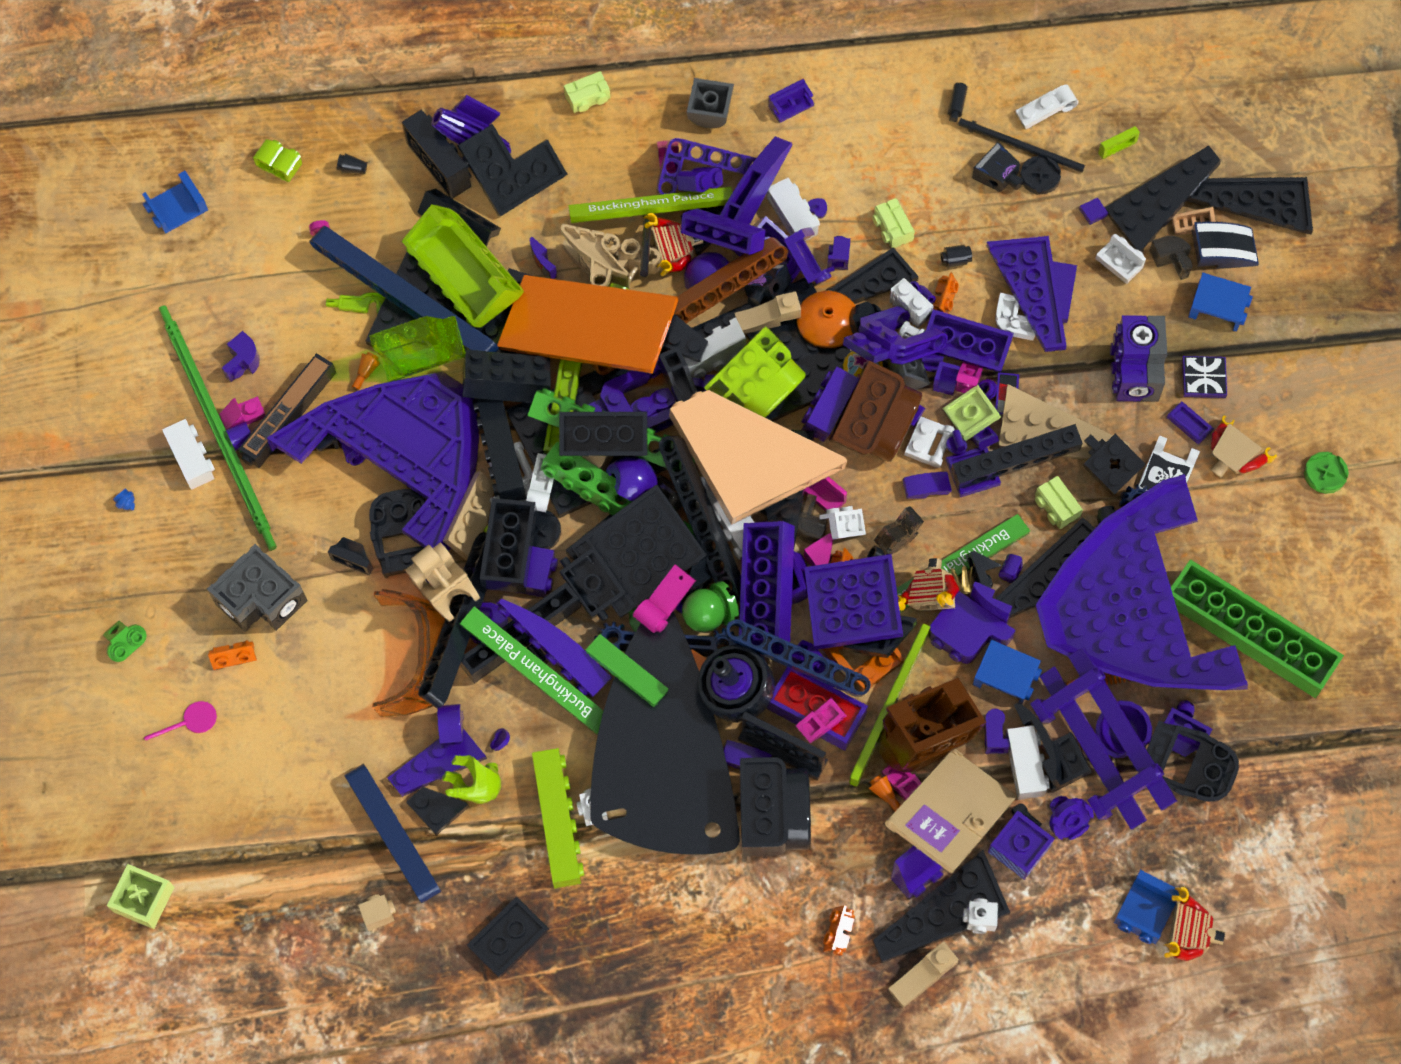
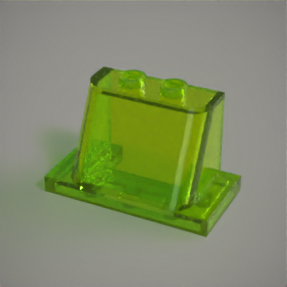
M425 316L369 335L373 349L382 358L388 382L465 357V350L455 316L444 319Z

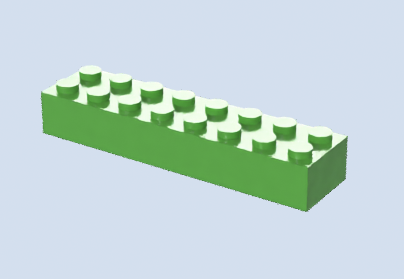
M1191 559L1171 586L1179 613L1231 646L1235 645L1236 649L1315 699L1344 657L1340 652Z

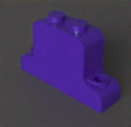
M959 591L955 596V608L942 609L932 622L929 638L935 648L945 650L954 661L969 664L974 661L984 646L990 643L991 640L1007 646L1014 638L1016 630Z

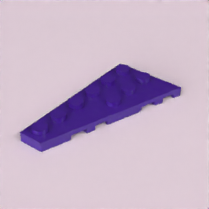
M1049 236L987 242L986 246L1044 351L1066 350L1067 345Z

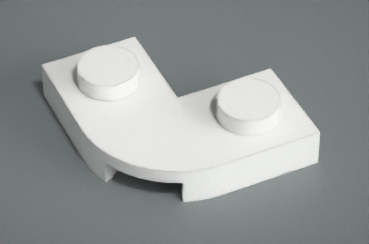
M1000 293L995 315L996 324L999 329L1014 333L1013 337L1033 341L1035 333L1025 316L1017 315L1019 304L1015 297Z

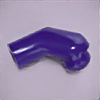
M916 281L910 282L931 304L935 302V296L925 286L919 285Z

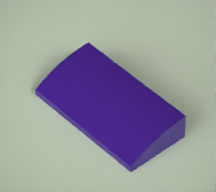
M934 309L926 332L939 329L948 336L945 347L937 352V354L1000 373L1014 334Z

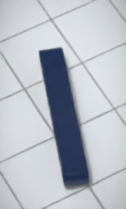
M741 620L730 621L725 629V635L729 641L751 648L764 657L854 697H862L870 690L871 684L866 676ZM735 625L740 627L742 634L740 636H733L730 633V627ZM752 635H759L762 638V644L758 646L753 645L750 637ZM779 644L783 649L782 654L775 655L772 653L771 646ZM792 654H801L803 663L795 664L792 661ZM813 663H821L824 671L822 673L814 672L812 668ZM836 671L843 673L844 681L836 682L833 679V673ZM859 680L864 683L865 689L863 692L855 690V681Z
M364 763L344 775L421 904L441 892L439 886Z

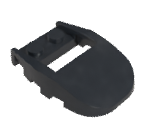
M400 489L383 493L375 498L371 504L369 511V520L371 522L370 538L385 579L392 575L407 573L405 570L413 564L411 558L424 549L422 546L388 553L384 552L382 539L404 535L402 529L425 503V499L412 489Z
M1158 721L1147 747V752L1153 762L1157 763L1163 771L1178 734L1200 742L1184 784L1162 776L1169 788L1182 796L1185 795L1207 802H1215L1226 797L1231 791L1239 771V761L1236 753L1226 744L1217 741L1202 731Z

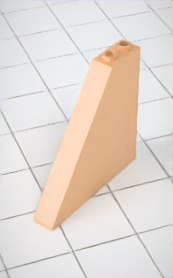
M710 390L703 393L699 391L690 397L691 399L684 402L678 401L670 408V419L680 436L685 440L690 454L731 525L845 469L847 464L845 457Z

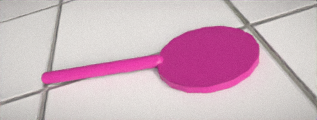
M194 702L185 710L184 721L144 737V740H149L184 725L195 733L207 732L216 723V710L208 702Z

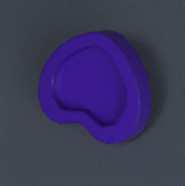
M815 198L808 201L810 212L815 214L817 218L821 219L827 214V203L824 199Z
M504 728L498 729L490 743L491 749L499 751L505 747L510 740L509 732Z

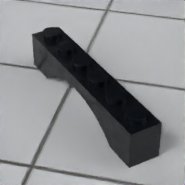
M677 346L659 354L658 364L676 401L684 402L691 399L690 397L698 391L679 347Z

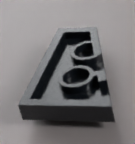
M674 314L662 348L671 350L678 346L684 357L701 362L708 346V341Z

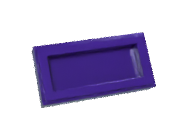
M1182 401L1167 415V419L1198 445L1214 430L1211 425Z

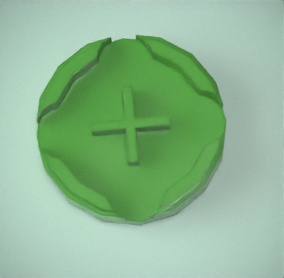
M1319 452L1311 456L1304 469L1305 480L1309 486L1317 492L1324 494L1340 490L1346 483L1349 474L1345 461L1331 452Z

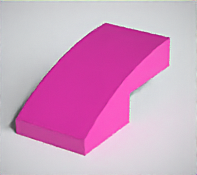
M830 698L818 710L812 711L796 727L812 743L832 729L847 715Z
M890 766L881 772L883 776L887 775L893 789L905 801L921 784L915 774L912 775L911 772H900Z

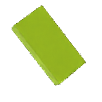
M1134 126L1101 142L1098 152L1099 156L1103 160L1137 143L1140 131Z

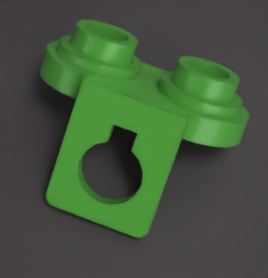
M117 621L103 634L110 641L107 646L108 657L115 662L124 661L145 642L147 636L145 629L137 624L127 627L121 621Z

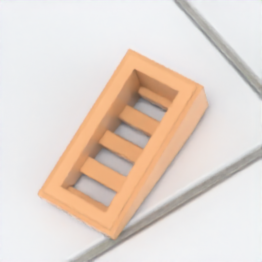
M1213 207L1176 214L1172 218L1175 235L1192 234L1193 226H1188V220L1192 219V225H1194L1196 219H1200V222H1205L1204 218H1209V222H1216ZM1179 220H1183V228H1180Z

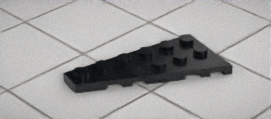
M984 850L980 851L971 861L963 865L960 870L946 879L923 898L920 903L914 908L912 907L903 917L873 940L881 963L968 931L967 922H963V910L968 908L969 902L974 899L981 898L988 900L987 902L998 903L997 919L1010 915V910Z

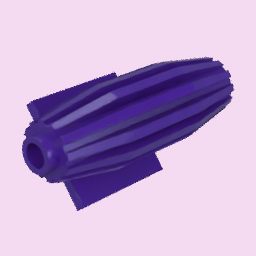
M466 95L452 110L441 107L437 109L432 117L431 124L447 138L460 144L488 127L500 116V112ZM501 137L509 153H511L510 143Z

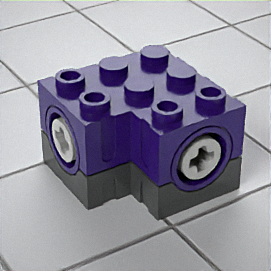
M1122 315L1120 323L1116 324L1113 343H1110V355L1114 356V362H1111V374H1115V381L1112 382V393L1116 394V401L1142 400V402H1159L1165 385L1164 363L1167 357L1165 316Z

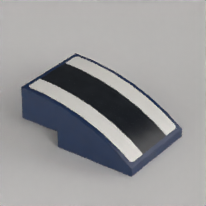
M1194 222L1191 231L1198 267L1216 265L1217 269L1259 265L1251 227L1227 222Z

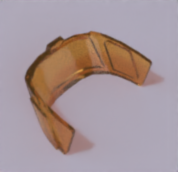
M382 589V591H374V597L381 606H408L415 613L418 624L419 648L418 664L413 679L403 691L390 698L373 703L372 708L380 717L406 716L431 708L433 706L418 695V691L445 618L426 599L394 590Z

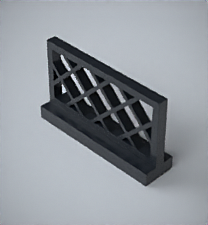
M744 712L742 716V732L738 737L739 742L767 752L772 757L783 760L785 765L791 768H806L809 771V777L818 781L828 763V759L825 758L826 752Z

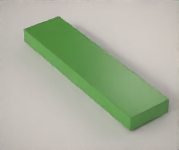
M601 634L585 650L590 657L651 706L655 707L668 692V688Z

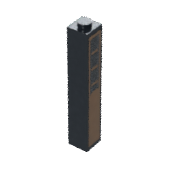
M317 353L309 361L239 448L242 455L241 459L247 465H255L258 468L263 465L273 452L269 447L267 437L304 414L336 374L332 362Z

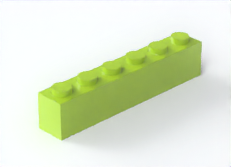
M559 748L533 752L532 757L554 889L581 884L580 877L585 875L583 863H578L577 855L581 854L579 840L574 841L573 833L577 832L575 819L570 818L569 811H574L572 797L567 798L566 790L570 789L568 776L563 775V768H567L565 755H560Z

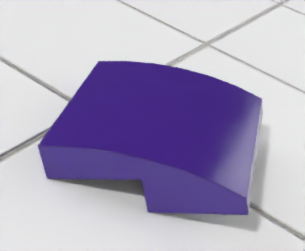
M974 582L970 599L1007 624L1012 606L994 599V589Z

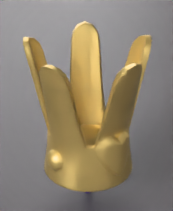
M973 566L970 571V580L968 579L967 567H962V583H960L955 569L951 568V574L959 586V591L964 595L970 594L972 591Z

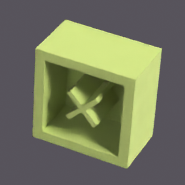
M127 864L107 907L113 913L154 929L175 887L169 880Z

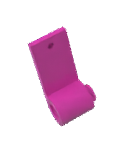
M675 564L650 598L644 600L637 607L633 617L651 632H661L668 624L666 621L696 580Z

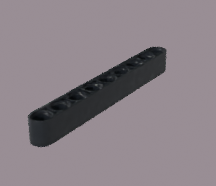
M680 436L663 437L659 442L660 453L695 537L708 555L705 559L715 583L723 581L728 586L731 581L733 585L732 590L729 587L726 590L730 596H735L736 602H740V571L687 444ZM671 442L674 443L673 450L671 449ZM680 461H681V463H682V469H681V470H680V468H679V463H680ZM688 481L690 482V485H691L690 490H689L688 487H687ZM696 501L699 503V509H698V510L696 509V506H695ZM705 521L707 523V529L704 528ZM713 541H714L715 544H716L715 550H714L713 547H712V542H713ZM721 561L724 563V569H723V570H722V568H721V566H720Z
M486 532L480 533L475 538L463 569L480 598L475 602L471 596L469 597L465 594H458L453 597L449 608L454 619L450 622L447 619L444 620L418 691V695L435 708H440L447 701L471 633L463 628L460 623L473 607H476L478 610L480 609L487 589H482L480 583Z

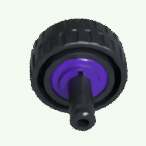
M729 645L714 651L707 657L698 673L697 686L701 700L714 715L724 721L738 723L742 722L744 712L757 717L768 707L775 691V679L770 666L757 651H753L751 648L743 645Z

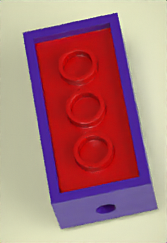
M787 667L775 687L773 698L767 709L797 725L812 711L815 712L832 698L847 716L820 738L846 751L867 714L868 706L832 686Z

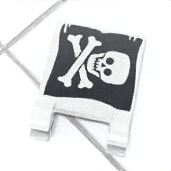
M1159 435L1139 483L1140 489L1147 486V490L1163 480L1185 474L1187 482L1200 451L1192 448L1188 459H1181L1163 451L1167 438Z

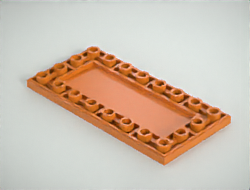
M524 275L520 284L524 293L513 303L497 346L499 350L653 374L679 300L677 296Z

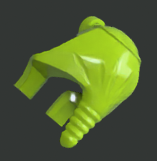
M455 755L452 765L467 767L472 774L473 785L471 787L467 786L460 773L446 771L442 777L443 781L453 784V789L445 790L446 795L477 804H484L494 800L501 789L498 765L496 763H488L483 766L472 756Z

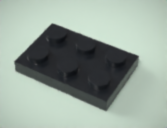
M516 896L467 944V947L500 979L549 931V928Z

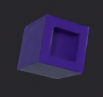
M940 361L934 379L933 391L953 396L960 366Z

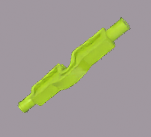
M374 292L365 293L361 296L340 295L339 299L327 298L326 307H338L340 311L366 314L368 313L370 303L375 302L378 314L385 297Z

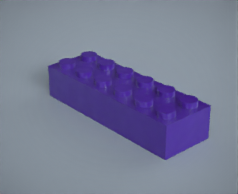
M784 521L744 523L739 620L790 642L795 526ZM739 627V636H740V635L742 634V630H741V628ZM752 635L750 637L753 645L758 646L762 644V638L759 635ZM779 644L771 646L772 653L775 655L782 654L783 649Z

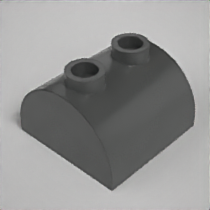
M694 78L687 108L688 119L704 128L724 126L728 117L734 84Z
M922 358L905 364L891 363V359L883 360L884 368L902 376L905 385L918 390L930 384Z

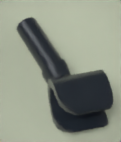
M1018 804L1011 809L1013 815L1019 811L1039 827L1042 825L1041 822L1028 812L1024 804Z

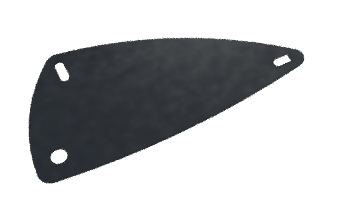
M673 611L666 620L668 624L661 632L653 633L640 623L625 652L629 658L668 688V692L655 707L651 706L618 678L614 677L597 736L591 781L590 818L592 824L605 833L624 842L654 851L684 855L729 852L739 845L740 833L724 749L714 714L706 707L698 693L697 680L699 670ZM623 808L627 812L626 816L611 820H604L602 818V814L607 811ZM715 822L720 826L721 831L717 837L711 838L706 835L705 826L708 823Z

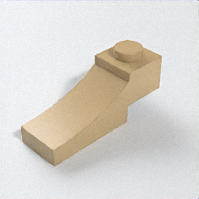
M792 292L778 295L775 299L757 307L736 312L735 317L743 333L746 334L759 331L765 325L768 328L780 326L783 321L801 318V307L797 293Z
M943 941L908 973L889 987L888 991L904 1008L954 967L959 959Z

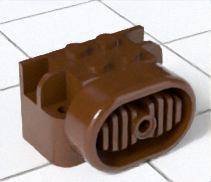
M868 361L861 371L859 380L845 405L829 441L844 446L858 454H872L886 462H891L898 452L922 400V393L905 385L904 379L899 374Z
M956 678L934 688L929 686L923 689L920 694H909L902 701L886 708L888 714L883 719L884 730L879 737L878 748L881 757L891 768L900 772H915L940 760L950 751L970 742L987 722L959 678Z

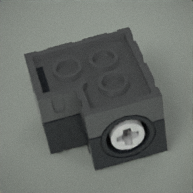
M256 544L246 554L244 553L230 569L228 568L214 584L207 588L215 605L244 632L260 618H263L277 631L308 601L301 585L296 580L294 581L266 553H263Z

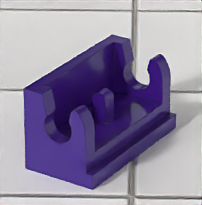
M801 79L769 95L768 107L778 122L781 123L813 107L814 102L811 98L813 94L805 80Z

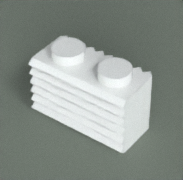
M905 278L891 288L890 303H893L895 307L901 306L910 313V322L916 325L915 328H919L930 319L933 305Z

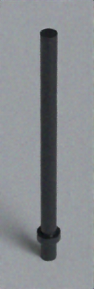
M963 118L959 120L958 126L968 129V132L973 133L974 131L1043 158L1049 157L1058 164L1082 173L1084 171V164L978 125L974 120L972 122Z

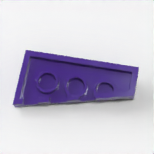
M463 729L464 740L462 742L440 744L439 739L390 775L388 780L403 797L422 787L428 786L429 783L435 780H441L446 771L455 772L467 768L465 766L452 765L455 755H469L479 762L487 759V757Z

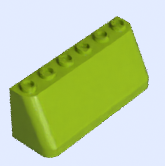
M431 204L402 240L403 244L407 247L406 251L419 261L418 265L430 274V279L441 287L443 295L452 300L454 308L458 312L463 313L467 318L466 322L474 328L483 327L518 300L524 293L522 287L465 221L449 208Z

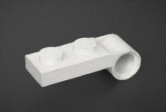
M1062 85L1017 109L1015 112L1026 130L1061 110L1063 112L1072 110L1077 106L1078 100L1068 85Z
M538 453L526 501L536 502L537 511L546 513L554 478L547 477L540 470L546 455Z

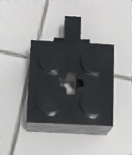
M1116 433L1107 442L1103 439L1097 441L1091 434L1084 440L1091 448L1088 452L1091 457L1083 466L1112 496L1146 465ZM1110 460L1118 461L1117 467L1119 469H1110Z

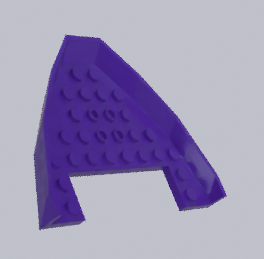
M443 371L389 381L324 402L267 437V441L272 451L278 448L302 464L329 433L426 498V502L405 525L402 532L424 548L428 545L434 548L441 542L449 552L451 548L443 542V539L477 467L479 428L476 419L478 416L475 413L472 402L476 398L462 397L463 384Z
M1185 474L1161 481L1106 517L1065 560L1036 603L1047 647L1068 657L1084 647L1096 668L1099 667L1104 673L1152 687L1247 690L1248 683L1245 679L1235 645L1191 657L1155 536L1156 533L1198 522Z

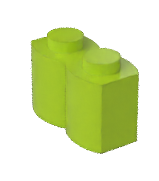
M266 139L253 157L257 167L287 182L291 181L302 165L300 154L296 150L283 148V145L276 140Z

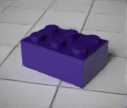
M837 366L833 372L829 370L820 384L823 389L818 390L810 403L813 405V408L809 407L801 420V423L804 424L801 430L814 431V437L824 442L833 430L859 378Z

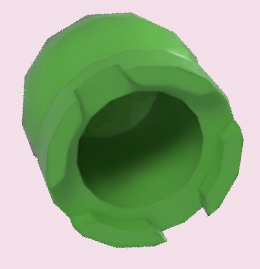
M719 581L714 583L709 589L695 590L686 597L682 605V617L692 630L710 632L718 628L721 623L728 625L730 621L735 620L734 618L739 615L736 598L734 595H729L726 590L729 586L725 582Z

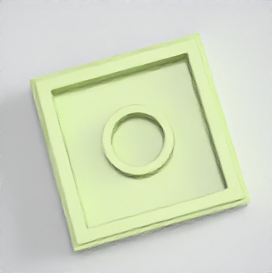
M978 384L977 387L974 386L942 408L956 429L960 430L965 441L1001 418Z

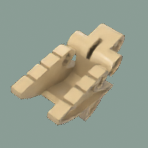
M562 223L561 234L566 239L563 243V249L570 259L587 273L590 278V284L609 287L611 283H615L630 289V282L634 275L640 272L642 245H639L637 240L629 238L620 244L619 238L616 235L609 233L605 235L604 232L595 230L591 232L590 229L581 227L577 229L576 226ZM610 241L614 242V245H612L611 248L607 247V244H609ZM650 247L648 274H655L661 268H657L661 258L659 251Z
M441 542L434 548L428 545L411 558L413 564L405 570L420 593L449 622L454 619L449 608V603L454 596L465 594L469 597L471 596L475 602L480 598L467 574L455 563L453 557Z

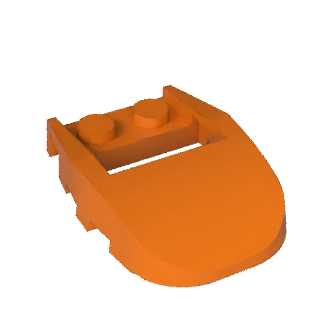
M843 646L821 649L824 650L828 659L853 670L839 653ZM896 648L888 658L873 656L853 671L866 676L870 681L871 688L902 665L904 659L898 648ZM859 680L855 681L860 686L859 691L863 692L865 689L864 683Z

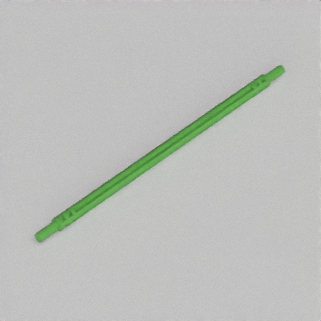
M163 305L159 307V311L165 322L164 327L254 524L259 534H262L269 551L275 550L277 546L270 532L271 527L176 321H173L167 306Z

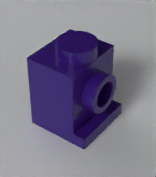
M844 236L834 237V244H829L827 268L834 267V269L848 270L851 238Z

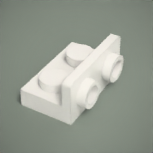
M853 506L840 508L839 511V508H832L826 510L827 514L819 515V519L829 518L832 539L866 535L862 509L853 510Z

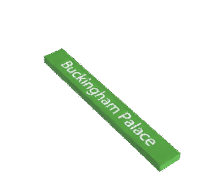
M1017 514L943 559L941 569L951 573V568H953L957 576L960 577L963 566L967 567V571L970 570L966 554L976 551L990 558L1030 534V529ZM913 578L897 587V594L899 596L906 591Z
M473 607L460 625L598 735L604 710L476 607Z

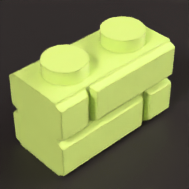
M601 71L563 86L564 95L573 113L578 111L584 112L595 104L602 105L611 98L609 86Z
M896 198L874 208L872 219L876 227L880 226L884 243H889L891 248H896L914 240L915 231Z
M1058 476L1037 488L1035 501L1040 508L1044 507L1047 511L1048 520L1052 525L1056 524L1059 529H1062L1081 517L1083 509Z

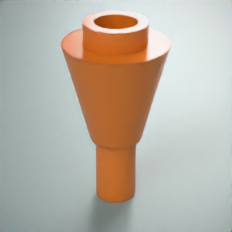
M367 352V354L362 353L357 372L358 376L352 385L354 389L360 390L364 380L381 364L378 361V356Z
M879 774L870 781L872 786L869 789L888 803L893 811L896 812L901 805L895 798L887 775L882 777Z

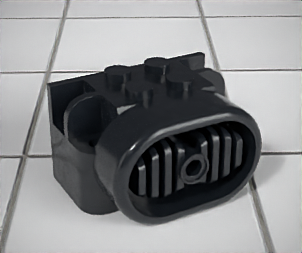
M776 757L740 758L742 862H747V856H763V859H767V856H778L786 850H808L811 847L809 771L806 768H786L783 760Z

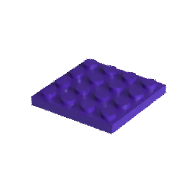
M892 554L804 567L815 650L904 637Z

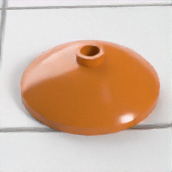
M835 291L816 292L807 297L800 305L801 318L796 319L798 330L802 337L814 346L827 349L843 346L844 337L853 335L850 327V315L856 305L847 296ZM831 311L832 314H826L825 312Z

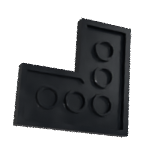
M493 124L457 145L499 217L568 175L548 139L513 159Z

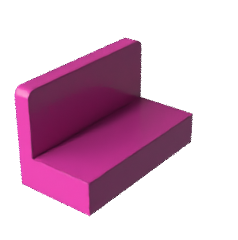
M830 477L805 488L804 492L806 496L825 512L827 509H840L847 499V492Z

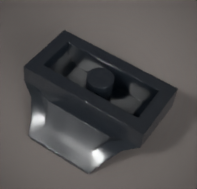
M342 537L336 545L331 546L328 550L330 559L369 576L374 569L366 555L364 546L360 543Z
M705 558L692 565L689 575L696 582L683 597L682 602L685 601L689 594L695 590L706 589L712 582L713 578Z

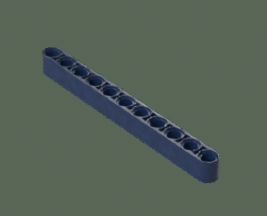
M322 226L309 240L312 247L464 353L465 350L498 351L499 348L493 340L330 228Z

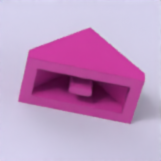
M831 533L804 549V559L810 566L829 564L833 545Z

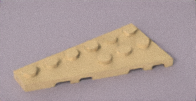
M1009 384L1007 385L999 448L1076 424L1083 443L1080 451L1061 457L1088 460L1091 457L1088 453L1091 448L1084 440L1091 434L1097 441L1103 439L1107 442L1113 435ZM1110 460V463H1111V464H1114V465H1117V464H1118V461H1116V460H1115V461H1111V460Z

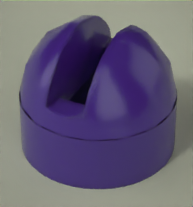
M1182 700L1176 710L1193 718L1195 708L1190 701Z

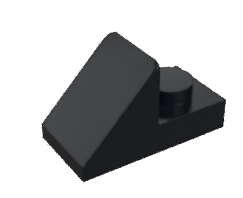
M976 551L966 554L970 571L973 566V581L989 588L993 587L990 575L986 574V571L998 568L1001 565Z

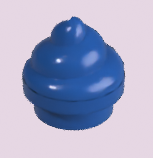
M126 488L113 499L118 509L134 510L135 508L134 493L132 491L129 492Z

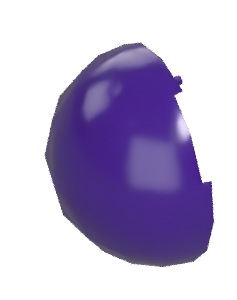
M705 252L694 257L688 263L684 273L686 289L688 290L730 262L717 252Z
M635 456L618 458L610 463L606 469L609 476L613 473L616 476L614 488L617 494L630 501L636 500L656 484L658 485L657 475L653 467L646 460Z
M1117 701L1144 747L1147 746L1151 741L1153 729L1148 714L1141 706L1131 701ZM1101 712L1096 722L1095 734L1108 755L1114 758L1127 757L1128 755Z

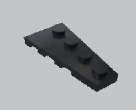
M893 247L827 291L841 293L856 304L891 291V288L903 278L910 283L918 281L919 276Z

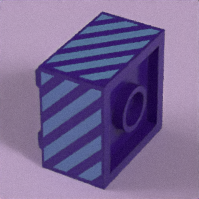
M1017 811L991 843L988 853L1025 880L1050 849L1055 838L1021 812Z

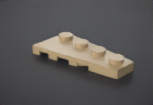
M481 471L474 473L443 539L445 544L466 561L475 538L484 532L487 525L491 506L490 498L493 496L492 484L495 483Z

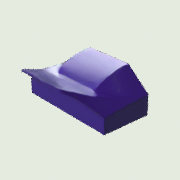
M1173 707L1164 722L1202 731L1209 736L1213 730ZM1178 734L1172 750L1186 757L1198 749L1200 742Z

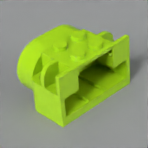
M765 325L704 386V389L706 391L710 390L765 418L802 382L806 373L791 359L790 350Z

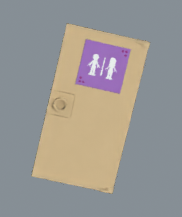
M957 749L949 752L896 812L888 818L885 826L892 832L898 833L952 874L1017 796L963 757V754Z

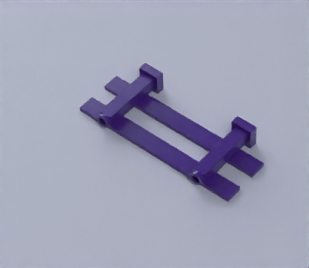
M1082 647L1069 656L1080 677L1066 685L1056 667H1052L1040 675L1051 697L1046 700L1036 699L1030 704L1041 723H1051L1056 719L1054 713L1059 710L1061 711L1108 790V793L1104 796L1094 795L1087 800L1099 820L1108 819L1113 816L1111 810L1118 807L1128 826L1133 830L1147 821L1133 797L1135 794L1147 787L1161 811L1176 803L1177 800L1162 777L1164 775L1163 770L1157 763L1153 762L1104 681L1105 675L1099 667L1096 668L1086 649ZM1088 691L1138 774L1126 782L1123 781L1076 702L1077 698Z

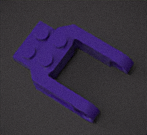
M896 306L860 318L859 333L844 337L843 345L874 363L891 359V363L905 364L941 351L947 343L948 336L939 329H933L906 339L902 338L895 329L901 328L905 321H909L910 313L901 306Z
M658 360L653 374L632 370L605 382L600 399L588 405L595 407V412H633L623 394L647 384L648 380L663 373ZM670 408L648 417V427L656 430L655 433L674 425L669 417Z

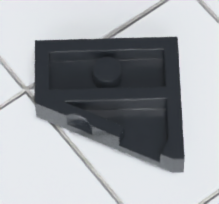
M1072 732L1054 740L1061 762V785L1056 788L1051 782L1050 788L1053 793L1092 773Z
M422 787L406 801L407 805L436 836L469 808V805L462 800Z

